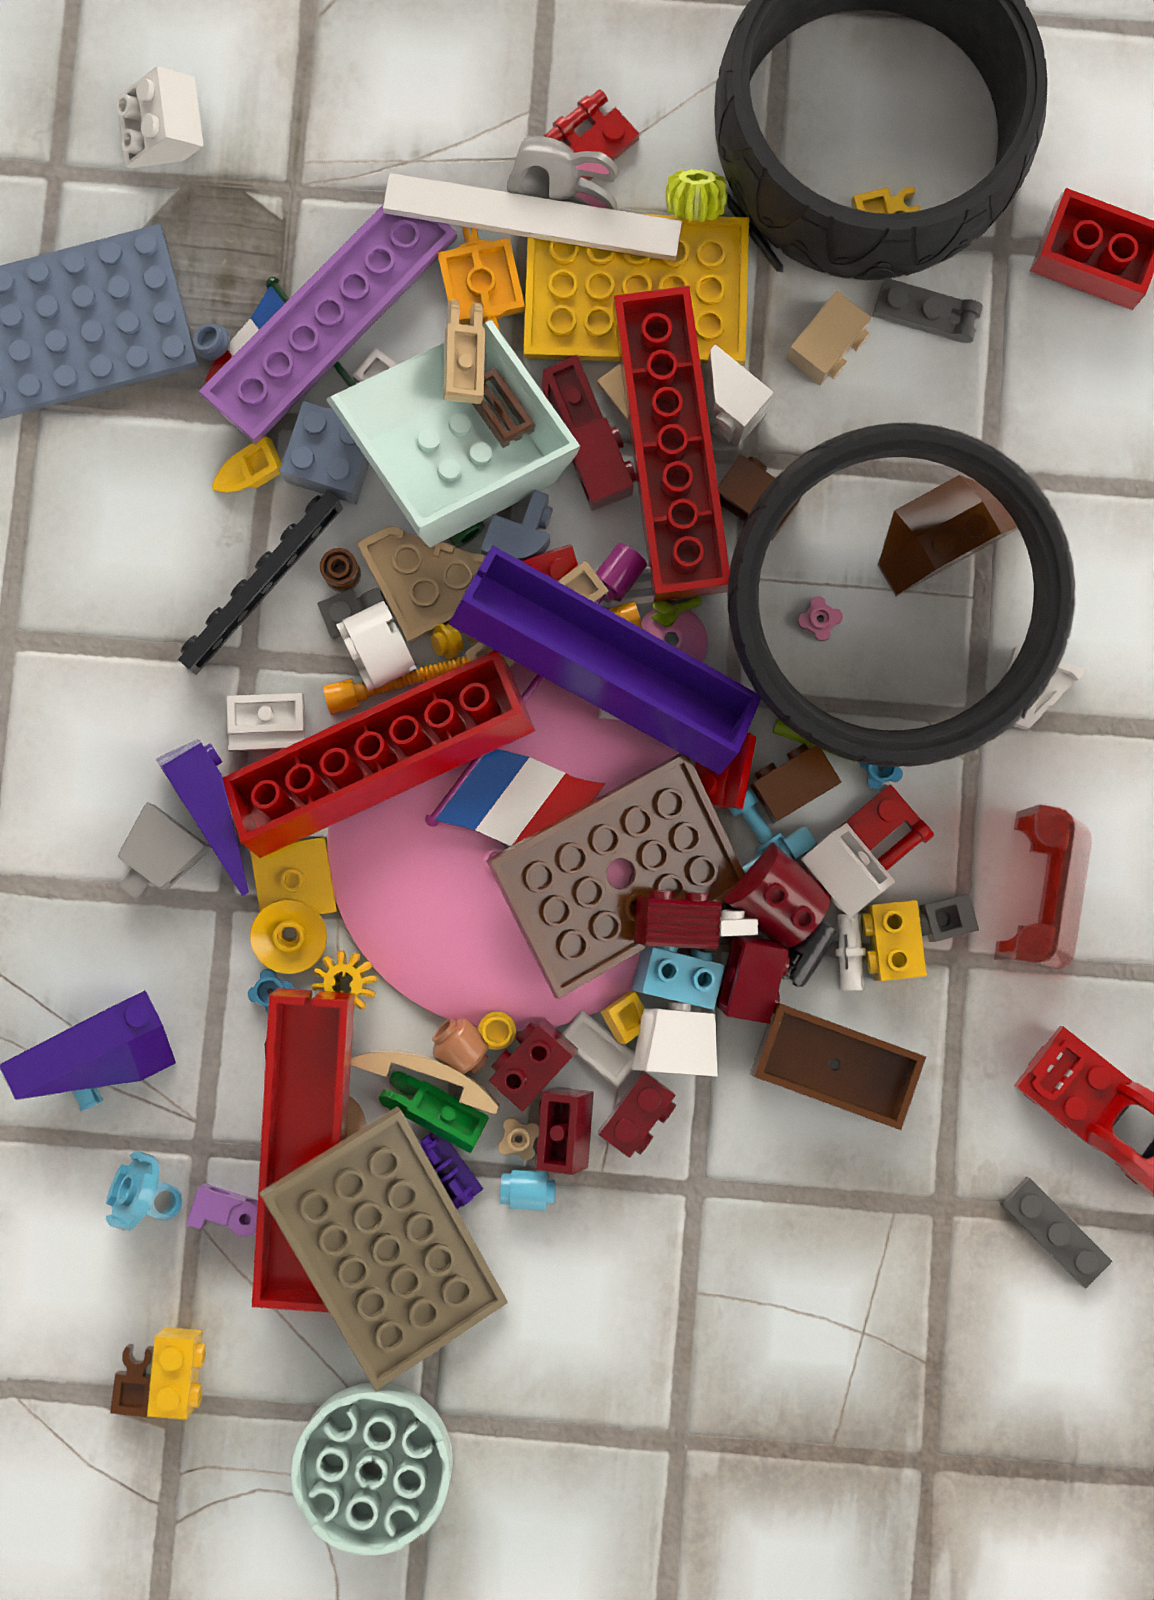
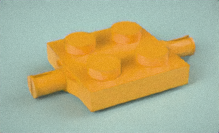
M461 226L465 243L456 249L437 253L448 303L450 299L459 301V324L461 325L470 324L469 312L472 303H482V323L492 320L500 331L499 319L504 316L525 312V304L510 238L494 241L479 240L476 228H470L472 233L470 234L468 227Z

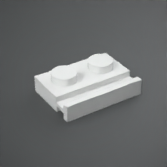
M304 694L227 696L228 750L230 752L282 750L305 739Z

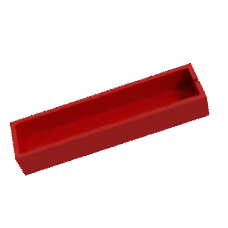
M277 988L269 995L251 1307L329 1313L259 1192L346 1139L355 993L320 991L312 998L313 990Z

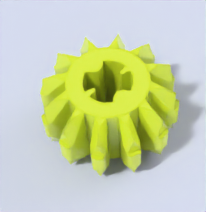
M690 168L688 171H677L668 177V184L666 185L665 202L667 204V212L675 215L677 219H688L689 222L693 220L703 222L705 219H717V216L724 214L725 205H727L726 179L715 171L707 172L704 169L694 170Z

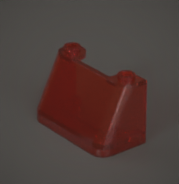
M1038 804L1017 811L1014 830L1021 831L1028 837L1031 843L1029 852L1048 855L1038 923L1028 926L1019 925L1017 933L1013 938L1006 941H997L994 960L1046 969H1062L1073 961L1076 951L1092 835L1084 823L1066 810Z

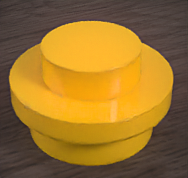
M443 623L435 625L433 635L430 637L434 651L437 655H442L447 660L455 658L457 653L463 650V641L458 629Z
M495 1011L488 1013L481 1019L478 1026V1031L488 1044V1048L492 1050L507 1048L516 1036L515 1023L504 1012Z

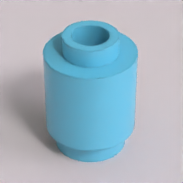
M512 1170L511 1174L502 1173L500 1204L509 1205L510 1209L546 1211L547 1203H555L556 1180H549V1172Z

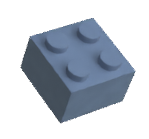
M303 401L280 468V473L286 483L322 494L328 490L338 499L357 504L370 463L334 410Z

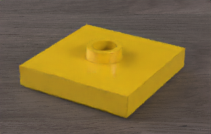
M325 837L294 842L262 858H259L250 851L259 911L272 902L294 899L310 905L320 915L338 912L327 851V839Z

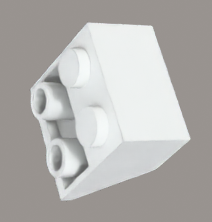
M156 66L117 97V113L120 117L122 133L121 147L124 151L126 167L137 168L181 162L204 147L195 76Z

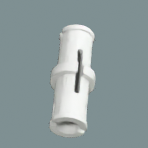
M847 914L837 915L839 949H835V956H839L840 991L865 990L863 985L862 956H866V948H862L861 914H855L851 918Z

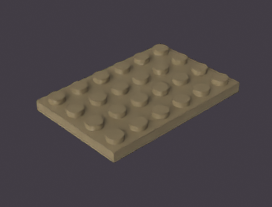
M395 1107L259 1192L375 1391L508 1303L410 1125L398 1107Z

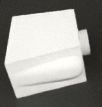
M668 1003V1010L644 1009L641 1016L640 1031L632 1069L718 1076L715 1014L691 1012V1004Z

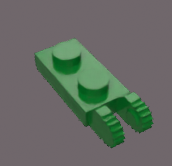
M394 1071L389 1078L390 1085L405 1095L415 1096L410 1100L399 1093L397 1094L395 1091L384 1089L378 1097L379 1103L390 1111L398 1107L405 1118L471 1153L489 1120L488 1115L469 1105L460 1103L459 1099L424 1080L421 1082L402 1071Z

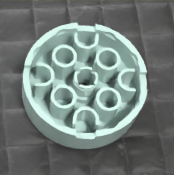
M368 1382L343 1389L331 1396L317 1409L296 1445L291 1466V1483L297 1507H300L315 1534L337 1549L352 1554L368 1556L383 1555L400 1550L404 1545L413 1541L421 1534L423 1535L431 1527L442 1510L448 1493L453 1467L450 1438L443 1421L435 1409L421 1396L407 1388L388 1383L375 1391L372 1384ZM374 1460L381 1467L382 1473L379 1475L369 1474L362 1465Z

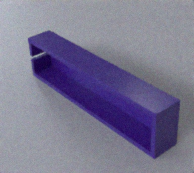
M493 545L448 624L719 775L739 753L761 701L759 694Z

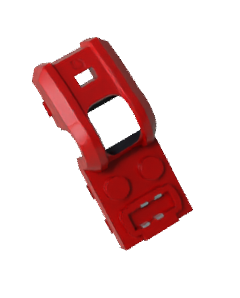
M1059 1026L1048 1042L1039 1049L1029 1062L1028 1068L1015 1083L1014 1087L1082 1141L1117 1162L1118 1164L1116 1165L1120 1167L1126 1177L1135 1184H1139L1154 1197V1139L1144 1153L1140 1155L1119 1139L1113 1131V1127L1130 1105L1143 1107L1154 1115V1092L1139 1083L1133 1082L1064 1026Z

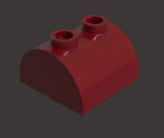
M772 842L723 900L733 909L744 911V917L758 919V929L763 934L783 947L790 948L802 942L820 924L829 908L831 895L815 877Z

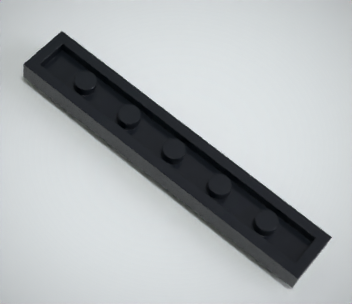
M327 490L322 497L317 495L308 503L304 511L306 515L297 525L295 523L289 525L280 537L282 542L273 552L267 551L255 565L257 569L248 580H241L233 588L230 594L232 599L223 609L218 607L209 615L205 622L207 627L198 637L193 635L185 642L180 651L182 655L178 658L185 667L195 675L201 671L343 510L338 498Z

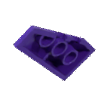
M196 739L156 758L159 766L241 895L244 896L249 893L222 774L217 768L223 762L212 744L209 743L203 746L202 742Z
M145 990L1 1063L0 1070L14 1099L22 1100L122 1083L140 1082L176 1064L163 1024Z

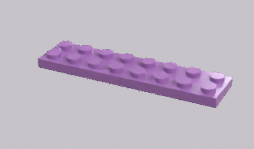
M382 205L199 390L200 396L256 445L438 259L437 253L445 251L457 239V231L445 223L385 214Z

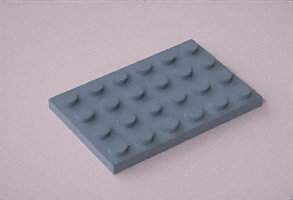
M161 224L0 265V419L199 367L164 229Z

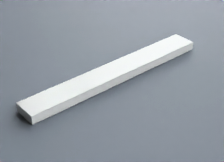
M389 173L383 205L385 214L670 261L676 260L682 221L394 173Z

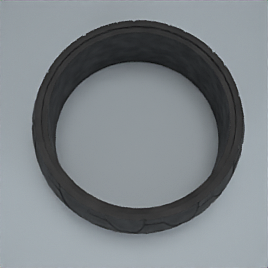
M751 0L737 20L722 58L718 73L719 77L716 82L714 120L718 155L725 178L739 207L746 217L749 218V221L756 230L776 249H781L782 253L808 268L846 279L854 277L857 280L891 279L902 277L904 274L907 276L923 271L951 258L970 246L974 239L982 236L1006 210L1019 188H1021L1034 160L1046 118L1047 65L1046 58H1044L1045 52L1038 27L1029 8L1026 7L1025 1ZM852 10H877L897 13L919 20L935 28L953 41L969 57L980 72L990 92L997 118L998 149L995 167L983 180L962 195L925 210L886 214L857 210L835 203L802 184L784 167L767 144L759 128L750 94V80L766 55L780 41L803 25L821 17Z
M886 423L845 432L805 452L787 466L769 484L757 500L743 525L734 549L728 579L729 624L736 653L750 683L766 706L795 733L825 751L860 763L886 767L927 765L956 758L983 746L1013 726L1038 700L1048 686L1050 679L1056 673L1066 650L1075 611L1076 583L1068 539L1058 515L1036 482L1008 456L980 439L960 431L920 423ZM891 457H908L940 463L962 472L986 488L1003 505L1019 529L1028 551L1034 584L1033 608L1026 638L1018 656L1001 681L984 698L962 713L937 724L908 730H879L850 724L831 716L804 698L791 685L774 660L764 636L759 611V582L764 557L773 534L791 507L808 490L833 473L854 464Z

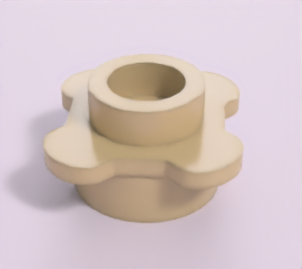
M515 1118L506 1119L503 1123L504 1137L498 1143L499 1152L502 1155L510 1153L519 1155L525 1161L532 1159L535 1155L534 1141L539 1135L538 1125L535 1123L527 1125L518 1122ZM518 1135L523 1138L520 1143L515 1140V1137Z

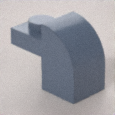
M534 489L522 524L493 514L480 549L481 554L487 555L492 545L518 560L545 552L550 544V534L539 531V529L547 528L553 512V508L548 506V494Z

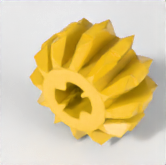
M338 951V965H336L331 957L326 956L323 958V962L329 970L325 971L320 968L314 970V974L324 978L323 983L312 984V990L324 989L328 992L347 993V990L339 991L336 986L340 983L338 976L343 973V977L350 974L353 980L349 984L352 989L349 993H355L354 1004L360 1010H364L367 1006L361 995L369 998H374L376 995L375 991L365 988L366 983H375L378 981L377 976L365 977L364 975L366 971L371 969V962L367 961L359 968L357 967L360 960L359 953L354 952L347 964L345 951Z

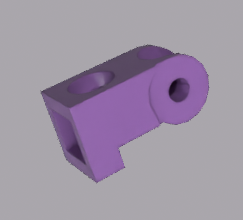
M203 1183L198 1187L186 1225L202 1229L209 1220L229 1226L233 1233L238 1236H251L256 1233L257 1200Z

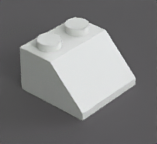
M715 344L710 350L705 370L709 424L713 427L712 432L718 439L726 444L732 442L736 447H739L766 415L774 392Z

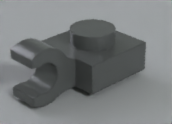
M377 587L363 593L358 598H356L354 591L349 589L320 601L317 605L330 637L336 639L341 636L336 624L379 602L384 601L386 606L387 603L382 591Z

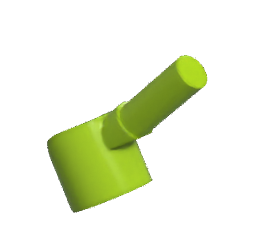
M697 596L674 605L667 601L654 602L653 608L658 612L652 615L651 618L665 627H671L679 614L702 605V599Z

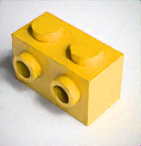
M910 900L866 906V913L861 915V923L864 936L870 937L871 951L866 952L868 973L874 974L875 981L927 976L918 901Z
M164 1327L155 1336L147 1417L186 1420L196 1408H199L202 1399V1383H198L199 1368H203L206 1357V1344L202 1343L203 1330Z

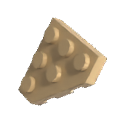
M388 526L357 542L408 643L433 632L436 627L435 625L440 623L446 625L450 622L462 597L486 557L483 554H474L455 548V546L444 542L429 548L419 536L406 533L404 530Z

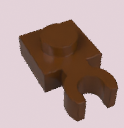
M128 1344L122 1353V1361L127 1371L119 1370L115 1373L110 1413L147 1417L151 1374L146 1373V1369L152 1363L154 1346H148L145 1349L144 1360L139 1361L133 1356L134 1344Z

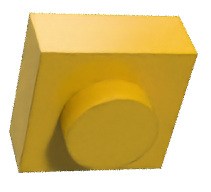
M636 991L627 992L600 1011L618 1044H627L639 1035L641 1016L645 1008Z

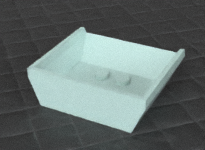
M492 320L482 324V327L485 328L484 372L494 367L536 425L533 433L529 435L527 433L523 434L520 440L516 442L515 440L510 441V444L505 448H502L472 403L443 400L445 342L326 398L418 536L429 548L531 496L534 489L541 491L554 484L577 455L580 448L574 436ZM490 380L487 381V385L492 390L494 395L503 404V406L505 407L504 409L511 417L515 425L519 426V421L516 419L512 411L504 402V400L497 392L493 384L490 382ZM483 397V399L485 400V402L487 403V405L490 407V409L492 410V412L494 413V415L497 417V419L499 420V422L501 423V425L504 427V429H505L506 432H507L508 430L506 429V427L504 426V424L501 422V420L499 419V417L497 416V414L494 412V410L492 409V407L490 406V404L487 402V400L485 399V397Z

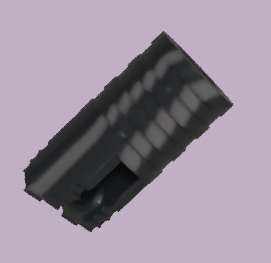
M821 921L807 938L799 944L788 949L789 969L782 979L791 980L792 984L796 987H804L820 964L823 956L827 953L828 948L832 945L833 940L837 937L838 932Z

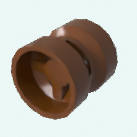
M333 548L327 551L321 558L320 572L328 586L333 590L344 592L354 589L358 585L361 578V568L351 552L343 548Z

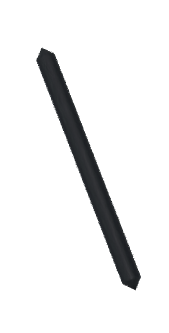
M728 193L726 206L735 217H746ZM749 221V236L776 272H783L784 265Z

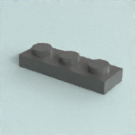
M1026 1176L1000 1203L1085 1289L1113 1262L1031 1178Z

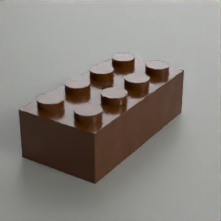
M777 1003L772 1013L770 1024H767L750 1075L902 1130L927 1056ZM832 1059L839 1061V1067L836 1070H832L829 1067V1062Z

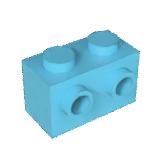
M661 946L647 947L640 952L632 990L714 1010L724 965L712 962L713 954L691 949L690 956L677 953L678 947Z

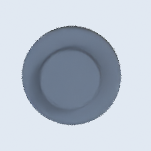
M213 323L204 324L194 334L195 350L205 360L218 359L227 351L230 344V335L220 325Z

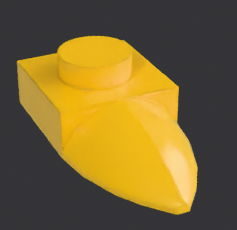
M264 436L256 445L251 443L229 458L217 473L212 489L227 493L241 491L248 487L257 489L280 475L282 462L272 439Z

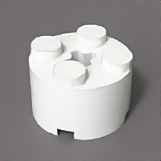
M384 601L336 624L368 691L383 686L417 669Z

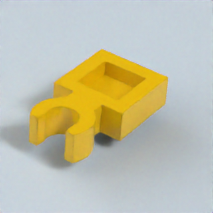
M889 187L853 195L851 200L853 209L867 212L890 214L921 210L920 205L908 207L904 203V199H910L914 196L916 192L915 187H905L894 197H891Z

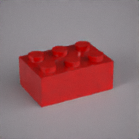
M1065 188L1053 207L1029 272L1133 310L1146 295L1154 274V220Z

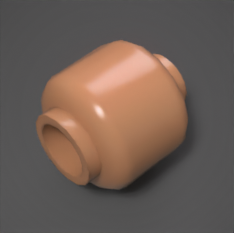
M453 1018L448 1019L432 1037V1041L435 1043L433 1055L443 1064L462 1074L469 1071L473 1074L478 1072L488 1060V1056L485 1054L488 1044L483 1039L478 1028L468 1019L461 1018L456 1021Z

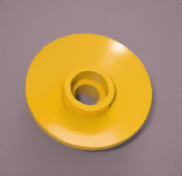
M283 899L268 904L257 914L250 930V943L255 956L264 966L279 973L294 974L309 969L321 958L327 943V930L322 917L313 907L299 900ZM287 927H292L296 930L297 935L294 938H287L284 936L283 930Z

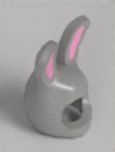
M532 135L524 138L520 145L512 173L507 182V191L509 193L558 201L567 199L577 204L618 210L615 198L608 191L580 176L594 177L612 182L619 174V169L611 158L601 152L584 151L574 153L571 148L558 140Z

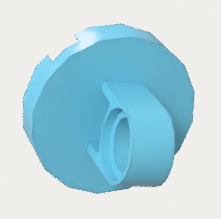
M141 1151L130 1154L133 1161L129 1166L121 1164L111 1183L106 1200L107 1205L113 1206L112 1215H106L107 1223L111 1227L123 1231L132 1230L145 1215L160 1220L171 1219L179 1213L183 1202L182 1194L177 1188L158 1181L160 1170L158 1160L154 1156ZM166 1190L171 1195V1204L165 1211L158 1212L154 1207L155 1197L161 1191Z

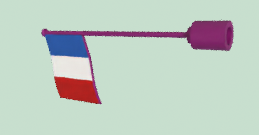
M617 543L595 572L609 590L597 599L595 603L600 604L603 600L608 603L612 600L620 602L647 567L646 560L636 550L626 544ZM537 674L521 696L524 704L544 677ZM495 749L471 761L430 816L426 814L425 822L431 827L437 826L438 822L476 831L511 847L592 802L606 783L573 777L531 757Z

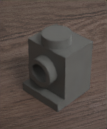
M969 893L919 906L921 911L919 914L922 936L927 935L929 942H937L979 931ZM940 912H944L948 916V923L945 926H940L937 922L936 917Z

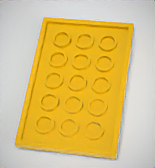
M643 214L682 221L675 261L528 237L524 359L566 360L578 355L581 361L620 362L613 315L614 295L690 286L700 364L707 365L710 350L716 344L741 366H744L746 362L749 218L717 217L714 220L705 219L703 222L698 220L689 222L688 219H677L675 215Z

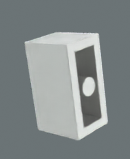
M847 823L833 831L801 859L806 864L808 872L831 895L834 905L839 910L845 912L849 918L866 907L895 883L894 879Z

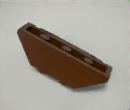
M958 475L894 510L877 565L896 597L1018 530L1007 510L986 488L974 480Z

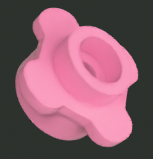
M814 597L810 601V608L807 612L798 617V625L802 629H806L810 634L815 635L817 640L825 641L829 639L831 635L830 630L833 626L842 621L843 615L839 609L829 607L825 603L824 598ZM817 616H822L824 618L823 622H818Z

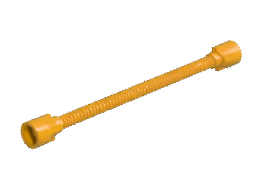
M635 601L608 608L609 611L642 628ZM466 655V657L461 656V659L457 657V660L453 658L452 661L449 659L447 662H439L438 665L435 663L433 666H424V669L420 667V670L417 668L415 671L413 670L368 691L363 681L354 683L353 678L323 686L326 703L331 715L359 708V701L367 700L371 694L374 696L375 693L389 692V689L392 691L394 688H403V685L407 687L408 684L411 686L412 683H421L422 680L423 682L426 679L429 681L431 678L434 679L470 662V659Z

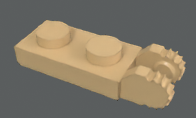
M449 300L447 326L445 329L443 400L481 404L483 400L485 328L482 327V303H472L469 312L470 326L459 324V301Z

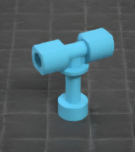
M752 788L746 791L743 810L729 808L734 817L742 814L761 842V845L756 848L760 855L742 866L744 873L749 870L772 842L793 859L798 858L817 845L816 840L805 825L786 837L781 832L773 835L754 806L760 800Z

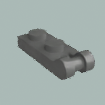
M884 278L872 316L955 341L971 343L976 333V329L973 327L975 319L980 318L983 305L976 300H962L890 278ZM950 314L961 316L960 322L957 324L948 322Z

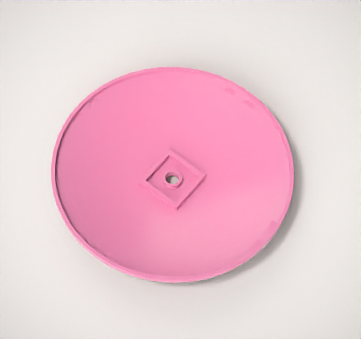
M515 662L510 666V669L522 695L537 673ZM546 678L541 681L525 702L535 731L498 748L531 757L573 777L606 783L594 800L679 754L676 750L623 721L598 718V707ZM422 681L421 683L414 685L410 689L415 688L425 682ZM471 761L329 826L327 851L334 895L347 930L358 949L371 962L372 967L392 987L426 1010L446 1019L453 1018L455 1021L461 1018L468 1019L477 1028L481 1019L488 1013L495 1011L504 1012L513 1019L516 1031H523L530 1022L537 1026L544 1018L554 1027L572 1023L581 1010L590 1016L603 1010L627 992L632 991L640 952L562 998H555L486 862L487 859L506 849L504 844L476 831L440 822L434 827L426 824V814L430 816ZM623 858L616 859L610 863L606 875L612 887L620 889L629 884V878L633 872L630 863Z

